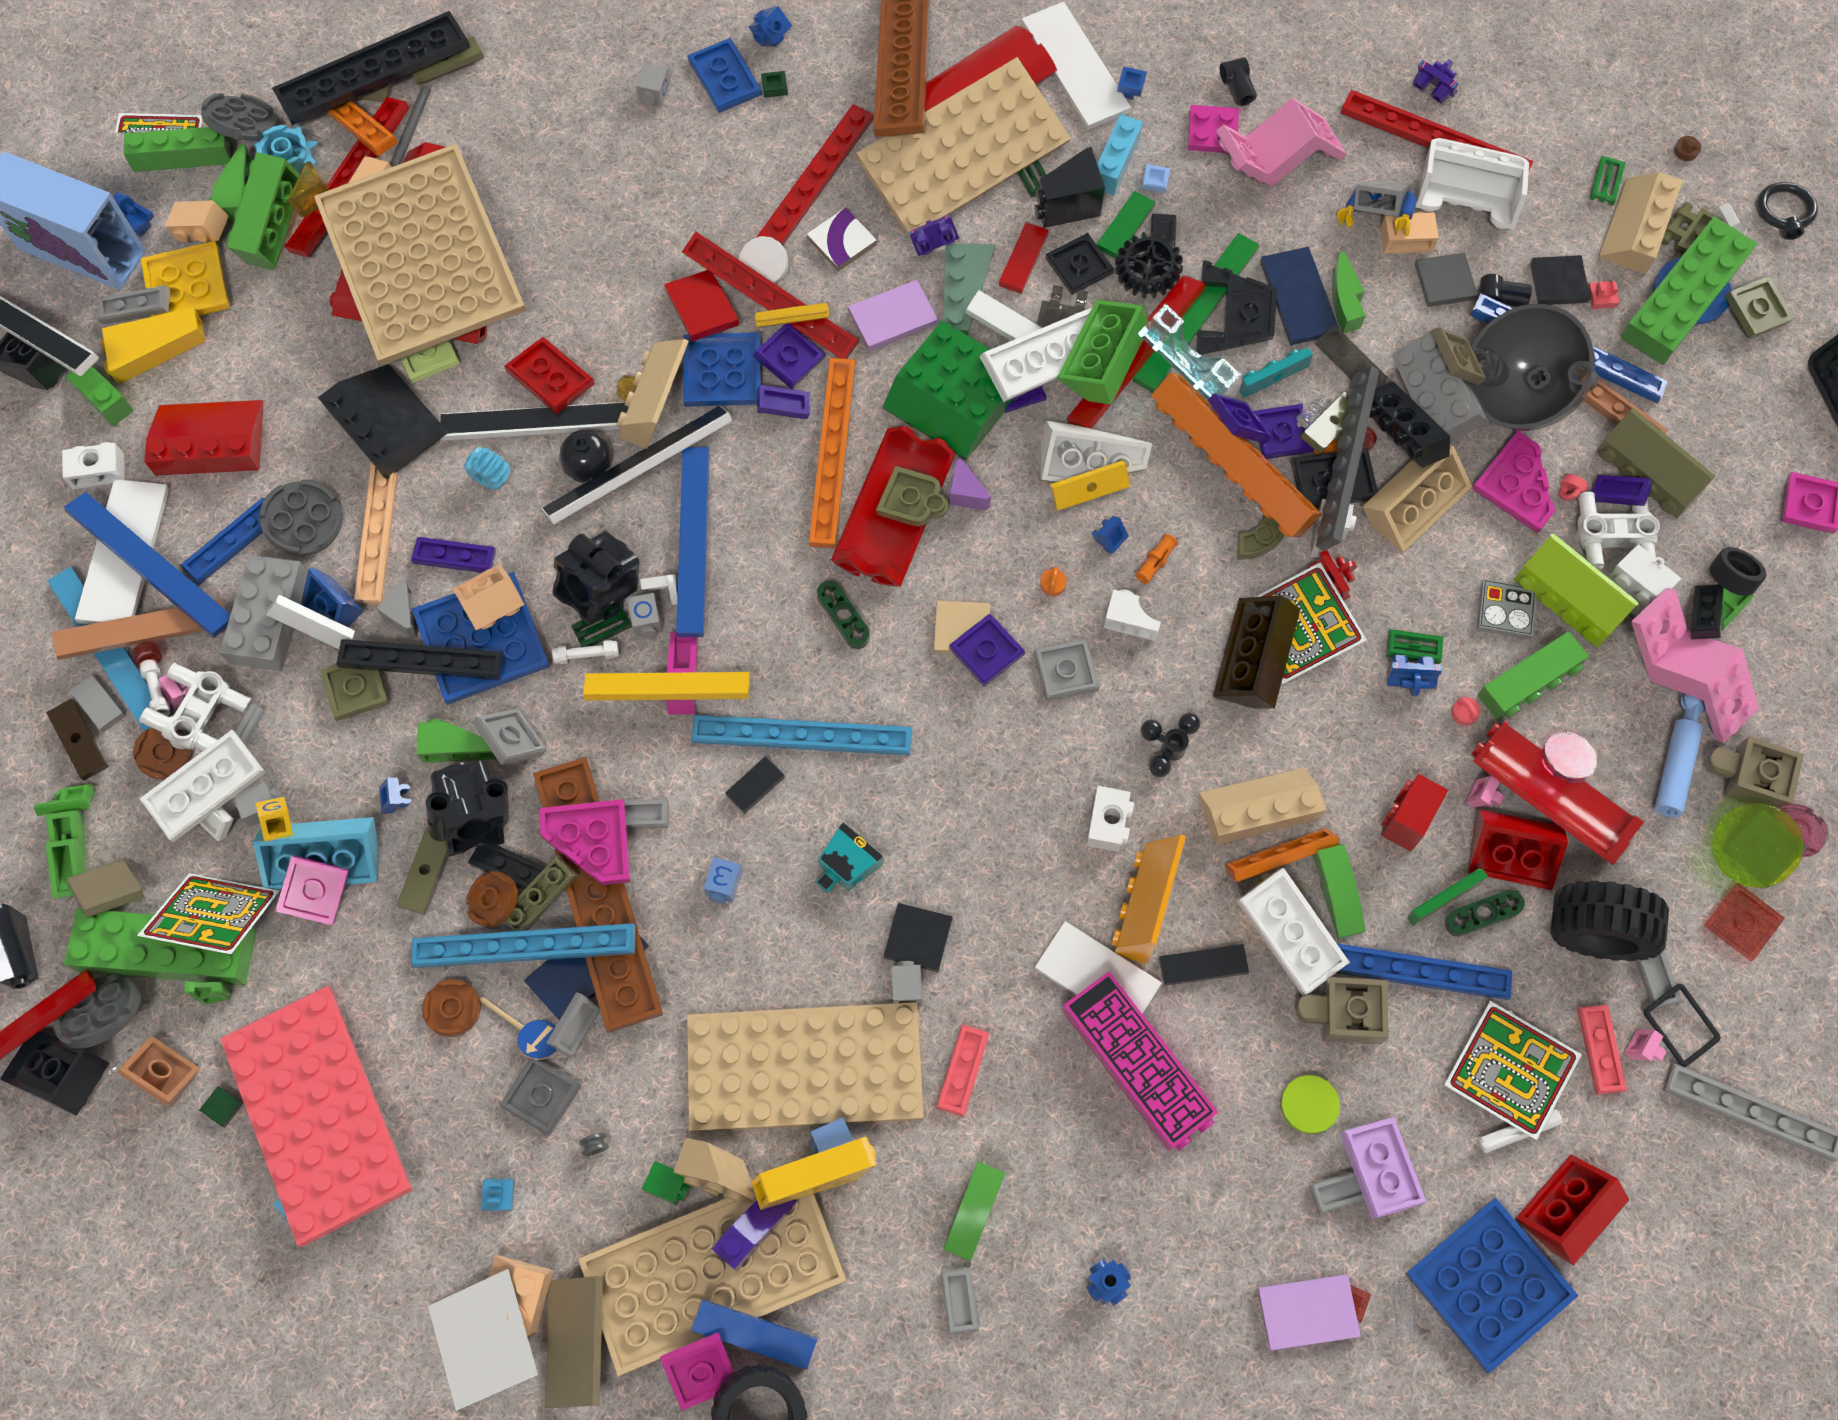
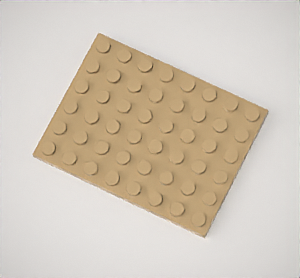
M457 143L314 196L380 366L526 311Z

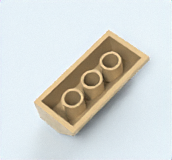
M1661 172L1627 178L1598 258L1647 274L1657 257L1683 180Z
M679 339L655 342L651 352L646 350L641 365L645 366L644 371L638 370L633 385L637 386L636 391L629 392L625 402V406L629 407L627 413L621 412L616 425L621 428L618 438L645 449L648 448L689 342L688 340Z
M1450 445V456L1422 468L1414 460L1409 462L1362 508L1371 526L1397 549L1404 552L1471 489L1472 485L1454 446Z
M1305 768L1198 793L1214 845L1318 821L1326 811L1318 784Z

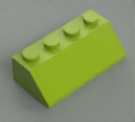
M1554 533L1514 578L1525 590H1532L1536 594V598L1544 606L1551 609L1566 624L1574 628L1597 648L1605 642L1639 603Z

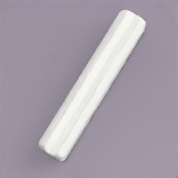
M1554 1109L1551 1112L1541 1132L1563 1123L1558 1110ZM1509 1126L1479 1138L1478 1142L1482 1151L1488 1153L1530 1136L1513 1126Z

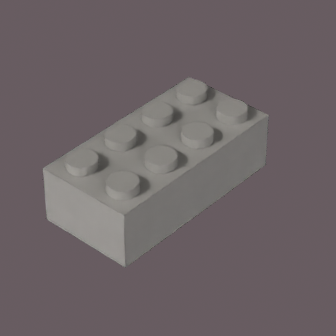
M1436 327L1392 353L1391 356L1412 400L1450 435V443L1486 424L1488 420L1470 383L1451 375L1432 334L1437 329Z
M248 555L220 650V654L229 665L282 672L294 628L266 614L278 595L301 605L308 573L301 562Z

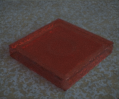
M1737 882L1703 926L1749 961H1753L1785 917Z

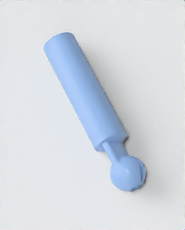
M1684 693L1680 698V704L1684 710L1683 719L1676 720L1674 723L1655 803V811L1669 817H1681L1684 813L1703 731V726L1698 723L1699 714L1706 710L1703 700Z

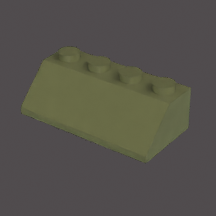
M1634 408L1625 415L1597 449L1602 459L1620 470L1623 477L1650 478L1652 487L1648 497H1652L1661 505L1666 513L1672 514L1676 518L1698 499L1715 478L1711 471Z

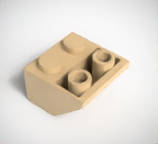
M685 1138L674 1169V1173L685 1177L683 1183L696 1188H700L702 1185L701 1191L713 1196H719V1193L722 1194L723 1192L725 1198L740 1202L742 1197L754 1200L755 1193L743 1159L708 1142Z

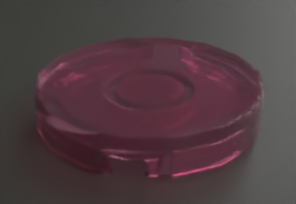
M1568 731L1556 732L1549 736L1543 744L1541 759L1545 768L1554 777L1566 779L1564 782L1580 783L1589 778L1597 766V756L1593 747L1586 739L1576 733Z
M1787 804L1775 811L1772 817L1808 847L1799 857H1810L1818 853L1828 840V828L1821 816L1818 818L1813 813L1814 810L1807 806Z

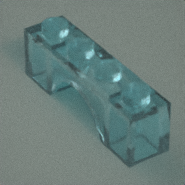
M1165 304L1141 329L1138 335L1207 400L1212 394L1223 395L1241 374L1223 357L1206 358L1193 351L1183 335L1184 321Z

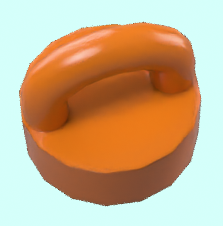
M1058 567L1046 570L1040 578V588L1046 595H1061L1066 588L1067 578Z

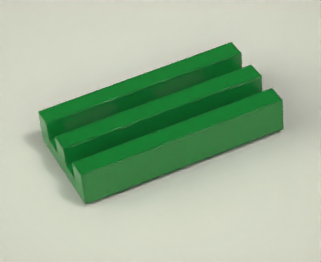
M1601 156L1589 199L1594 200L1597 198L1599 202L1604 203V201H1607L1609 205L1613 206L1616 202L1626 162ZM1606 163L1608 164V168L1604 184L1602 187V191L1599 192L1598 188L1600 185L1603 169ZM1617 166L1618 169L1612 193L1609 195L1607 191L1613 167Z
M1389 629L1386 657L1393 658L1395 655H1405L1408 660L1418 661V658L1425 656L1432 657L1435 664H1440L1442 662L1443 636ZM1395 638L1437 644V646L1396 642Z

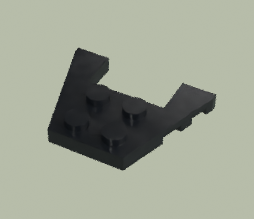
M1203 260L1201 281L1204 282V285L1227 288L1224 332L1198 330L1195 355H1204L1273 340L1277 288L1249 277L1243 278L1233 274L1232 270L1213 266L1212 262Z

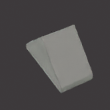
M401 579L376 609L385 621L410 638L417 637L415 616L412 608H414L412 588L406 579Z

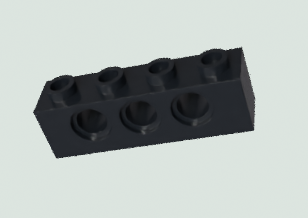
M1391 381L1375 389L1369 418H1372L1379 425L1380 429L1386 432L1393 439L1394 443L1407 453L1411 460H1414L1423 468L1450 456V435L1395 382Z

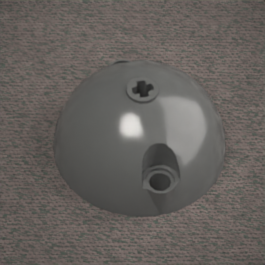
M1529 304L1508 310L1487 324L1471 345L1478 363L1486 360L1485 365L1481 367L1486 380L1480 385L1469 383L1486 418L1507 429L1531 431L1560 422L1577 409L1589 391L1594 389L1599 381L1598 374L1595 371V351L1586 328L1575 316L1557 306Z

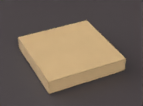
M937 600L934 653L953 654L949 649V645L990 614V603Z

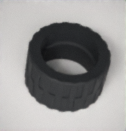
M763 1364L745 1366L743 1369L731 1373L721 1383L718 1392L715 1393L713 1407H711L712 1420H729L732 1404L742 1392L753 1387L764 1386L775 1390L783 1397L788 1409V1420H806L808 1418L804 1399L796 1384L792 1382L787 1374L780 1372L778 1368L768 1367Z

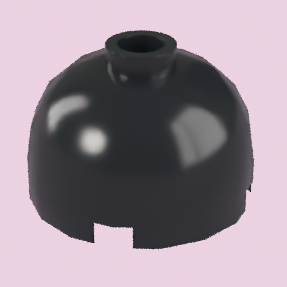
M579 430L573 432L565 438L560 446L559 459L562 469L574 481L585 483L599 476L612 465V453L609 444L600 434L594 431Z

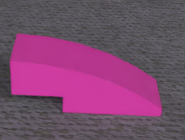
M670 632L667 673L697 672L698 637H677L676 632ZM666 700L668 715L696 714V700Z

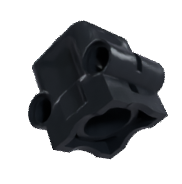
M607 531L601 532L592 539L585 534H579L570 542L568 550L554 558L556 579L553 584V596L576 610L579 617L588 625L593 624L600 618L607 621L618 613L621 606L620 602L637 591L639 559L624 542L617 540ZM609 607H612L613 610L618 608L616 611H612L611 613H605Z
M485 761L456 763L431 774L432 793L426 798L428 831L430 837L434 840L445 841L449 857L463 854L476 846L492 847L505 843L503 826L509 820L508 785L502 779L490 777Z

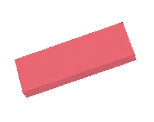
M1608 1005L1578 1008L1577 1012L1595 1094L1601 1095L1627 1091Z
M962 1024L936 1109L961 1117L965 1116L989 1032Z

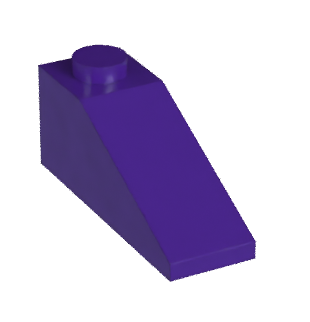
M756 1200L732 1224L712 1250L732 1269L738 1272L794 1207L797 1201L792 1200L760 1210Z

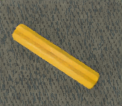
M827 303L757 312L755 313V323L757 327H766L829 317L830 310Z

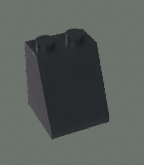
M1092 147L1084 149L1040 179L1039 190H1036L1038 204L1034 206L1037 220L1041 219L1043 228L1101 216L1105 186Z

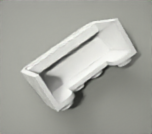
M1442 138L1433 139L1418 187L1416 208H1420L1425 212H1433L1441 208L1442 201L1454 206L1463 205L1471 207L1476 211H1489L1490 221L1496 228L1514 230L1527 197L1529 162L1525 158L1513 154Z

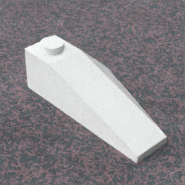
M1046 421L1041 442L1040 478L1041 480L1059 482L1122 460L1126 463L1127 472L1143 470L1147 468L1152 443L1077 425Z

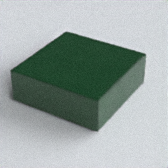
M785 71L761 73L764 98L788 95Z
M217 1086L199 1111L225 1128L244 1103L223 1088Z

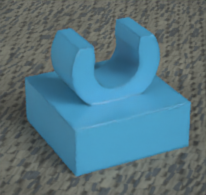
M483 1179L481 1210L513 1211L515 1181L513 1179Z

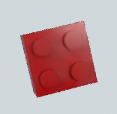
M1419 773L1413 781L1407 779L1403 788L1397 794L1393 802L1394 805L1388 811L1381 824L1385 827L1381 836L1412 852L1424 837L1448 789Z

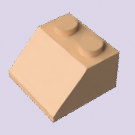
M501 564L452 588L475 630L480 628L487 629L495 624V620L503 616L514 615L520 610L521 606L525 605L511 578Z
M495 1255L489 1277L506 1269L509 1270L526 1334L529 1336L537 1331L553 1270Z

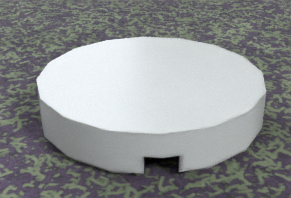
M761 236L750 240L744 245L739 255L741 262L774 284L779 283L788 271L787 251L780 242L771 237Z

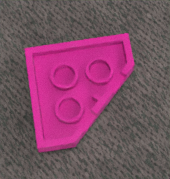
M1517 431L1472 489L1538 534L1555 512V508L1549 496V482L1546 470L1541 462L1542 453L1540 445Z
M624 799L539 808L540 834L542 839L601 885L631 882Z

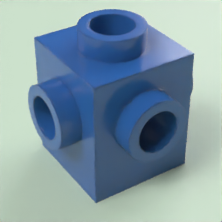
M776 6L759 11L753 17L755 21L748 28L753 33L755 41L761 44V46H776L783 41V35L792 25L780 7Z
M1105 1259L1089 1269L1092 1275L1086 1279L1089 1283L1086 1288L1095 1302L1100 1300L1102 1305H1105L1110 1301L1114 1306L1128 1296L1125 1290L1131 1287L1128 1282L1131 1276L1122 1263L1117 1265L1115 1260H1112L1107 1264ZM1110 1275L1115 1279L1116 1283L1113 1287L1105 1284L1106 1276Z

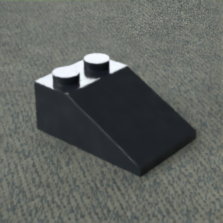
M9 332L0 340V372L33 388L49 390L58 382V377L67 369Z
M39 1031L22 1043L0 1080L77 1116L87 1102L97 1082L102 1078L109 1063L83 1048L67 1047L59 1038Z

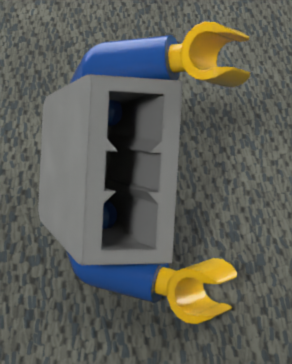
M1383 179L1360 183L1356 185V189L1346 203L1347 208L1338 211V222L1341 226L1346 221L1347 227H1351L1354 224L1352 212L1357 210L1400 216V218L1395 220V235L1398 234L1399 230L1405 229V236H1409L1410 219H1412L1417 198L1414 192L1411 191V184Z

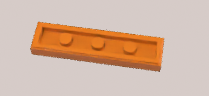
M351 100L325 111L326 114L377 156H380L398 143L392 133Z
M1324 828L1227 863L1224 866L1227 875L1238 882L1316 854L1319 850L1335 847L1340 844L1338 836Z

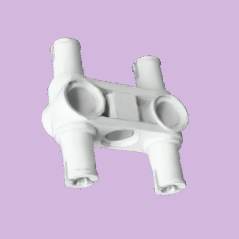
M1593 492L1579 494L1580 516L1577 520L1576 539L1582 548L1585 549L1586 559L1589 563L1600 570L1605 566L1602 548H1635L1638 544L1656 558L1655 546L1658 542L1657 533L1660 529V523L1649 512L1648 500L1645 506L1631 505L1633 514H1599L1596 510L1595 494Z
M174 662L167 673V678L189 687L187 695L174 716L168 717L146 707L139 722L162 732L161 735L169 740L175 748L189 750L197 748L204 751L217 741V739L203 733V729L217 705L223 703L241 713H245L252 698L230 689V685L223 681L221 676L215 672L198 671L196 673ZM212 685L216 690L206 691L203 689V686ZM184 729L187 730L190 734L187 736H179L178 734H176V731Z

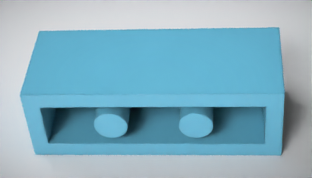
M1120 114L1097 163L1105 186L1104 192L1115 196L1136 150L1143 122Z

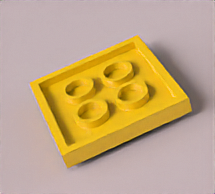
M216 241L141 258L146 289L163 285L170 289L169 312L151 315V317L193 307L199 316L230 308L219 246Z

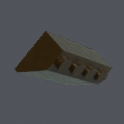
M1282 595L1239 598L1213 697L1254 709L1275 708L1301 610L1299 607Z

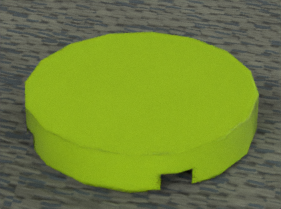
M1305 1075L1295 1078L1286 1086L1282 1094L1280 1108L1283 1118L1291 1128L1305 1134L1314 1135L1326 1131L1335 1123L1339 1115L1340 1101L1337 1091L1328 1081L1319 1076Z

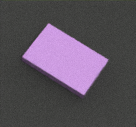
M917 280L848 306V311L868 351L938 324V319Z
M1394 1117L1340 1133L1372 1220L1427 1203Z
M1348 1274L1257 1289L1269 1351L1361 1337Z

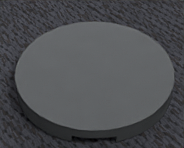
M217 93L207 97L202 103L201 117L205 124L212 130L234 139L262 140L263 132L271 127L278 126L279 119L273 112L274 109L268 103L250 95L241 93V97L224 96L223 93Z
M301 480L300 482H292L283 486L279 485L265 497L260 508V524L265 538L273 547L289 555L307 556L326 549L336 539L342 525V512L337 498L328 488L314 481Z
M119 974L94 979L96 991L54 1020L53 1028L56 1036L65 1046L82 1049L98 1045L116 1035L132 1020L140 1006L141 992L134 981L120 977Z

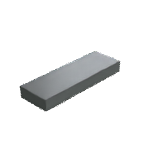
M163 285L99 298L97 321L102 324L169 312L170 289Z

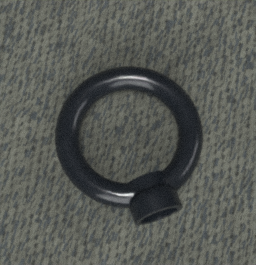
M1791 182L1771 184L1761 191L1757 199V209L1761 217L1769 225L1781 229L1783 238L1786 240H1794L1804 234V228L1809 226L1818 214V204L1813 194L1803 186ZM1777 192L1795 194L1806 203L1807 214L1802 219L1794 216L1785 220L1775 216L1768 208L1767 202L1769 197Z

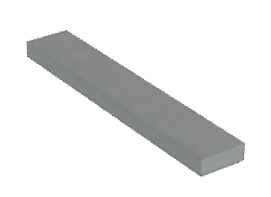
M1674 1063L1671 1065L1663 1092L1828 1161L1837 1162L1838 1131Z

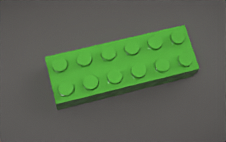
M1714 216L1633 317L1621 338L1660 364L1665 365L1746 262L1758 243Z
M82 909L76 910L64 965L75 972L81 973L88 969L92 974H119V976L246 985L257 931L254 927L250 929L233 953L227 954L137 936L154 916L153 914L104 911L86 918Z

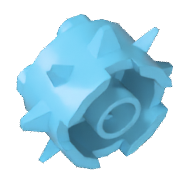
M286 125L271 127L263 132V138L260 142L254 143L253 146L257 152L286 159L303 179L311 175L313 166L317 163L313 159L310 149L318 143L317 141H306L302 134V128L299 126L294 129H289Z

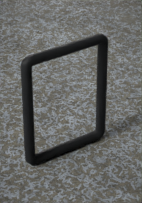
M1683 984L1675 985L1644 1009L1646 1019L1654 1030L1663 1036L1662 1041L1683 1067L1690 1065L1721 1039L1717 1029ZM1679 990L1682 991L1714 1035L1711 1041L1685 1061L1650 1014L1652 1010Z

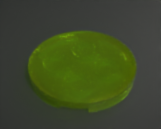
M1751 803L1736 807L1721 818L1713 832L1712 853L1720 870L1731 880L1748 887L1764 888L1779 884L1797 869L1803 855V838L1799 827L1784 811L1768 804Z

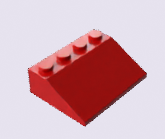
M263 400L159 405L146 437L144 462L155 476L258 471L260 467Z

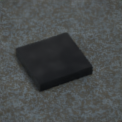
M1089 233L1047 253L1045 257L1071 295L1114 274L1115 270Z
M1582 255L1537 257L1531 259L1530 266L1538 304L1556 305L1589 302L1591 297Z
M898 903L884 952V959L895 962L913 961L915 965H920L923 969L939 973L953 916Z

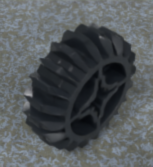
M1143 232L1140 239L1133 235L1132 242L1126 240L1124 248L1118 250V257L1115 259L1117 266L1115 273L1120 275L1118 277L1119 283H1125V291L1133 288L1132 294L1134 297L1139 292L1142 293L1143 299L1147 297V294H1151L1152 298L1155 299L1157 292L1164 296L1166 288L1172 290L1175 285L1174 282L1177 283L1180 280L1179 274L1183 271V266L1181 265L1183 257L1179 255V247H1173L1174 242L1172 239L1165 242L1166 236L1164 234L1157 238L1155 232L1151 234V237H1147V234ZM1146 251V252H1145L1144 254H1142V255H1137L1138 253H1141V252ZM1155 251L1162 254L1164 258L1157 256ZM1149 258H1151L1152 267L1149 268L1147 273L1146 264H1148ZM1133 272L1139 273L1143 279L1136 276ZM1155 276H1161L1157 279H1152Z

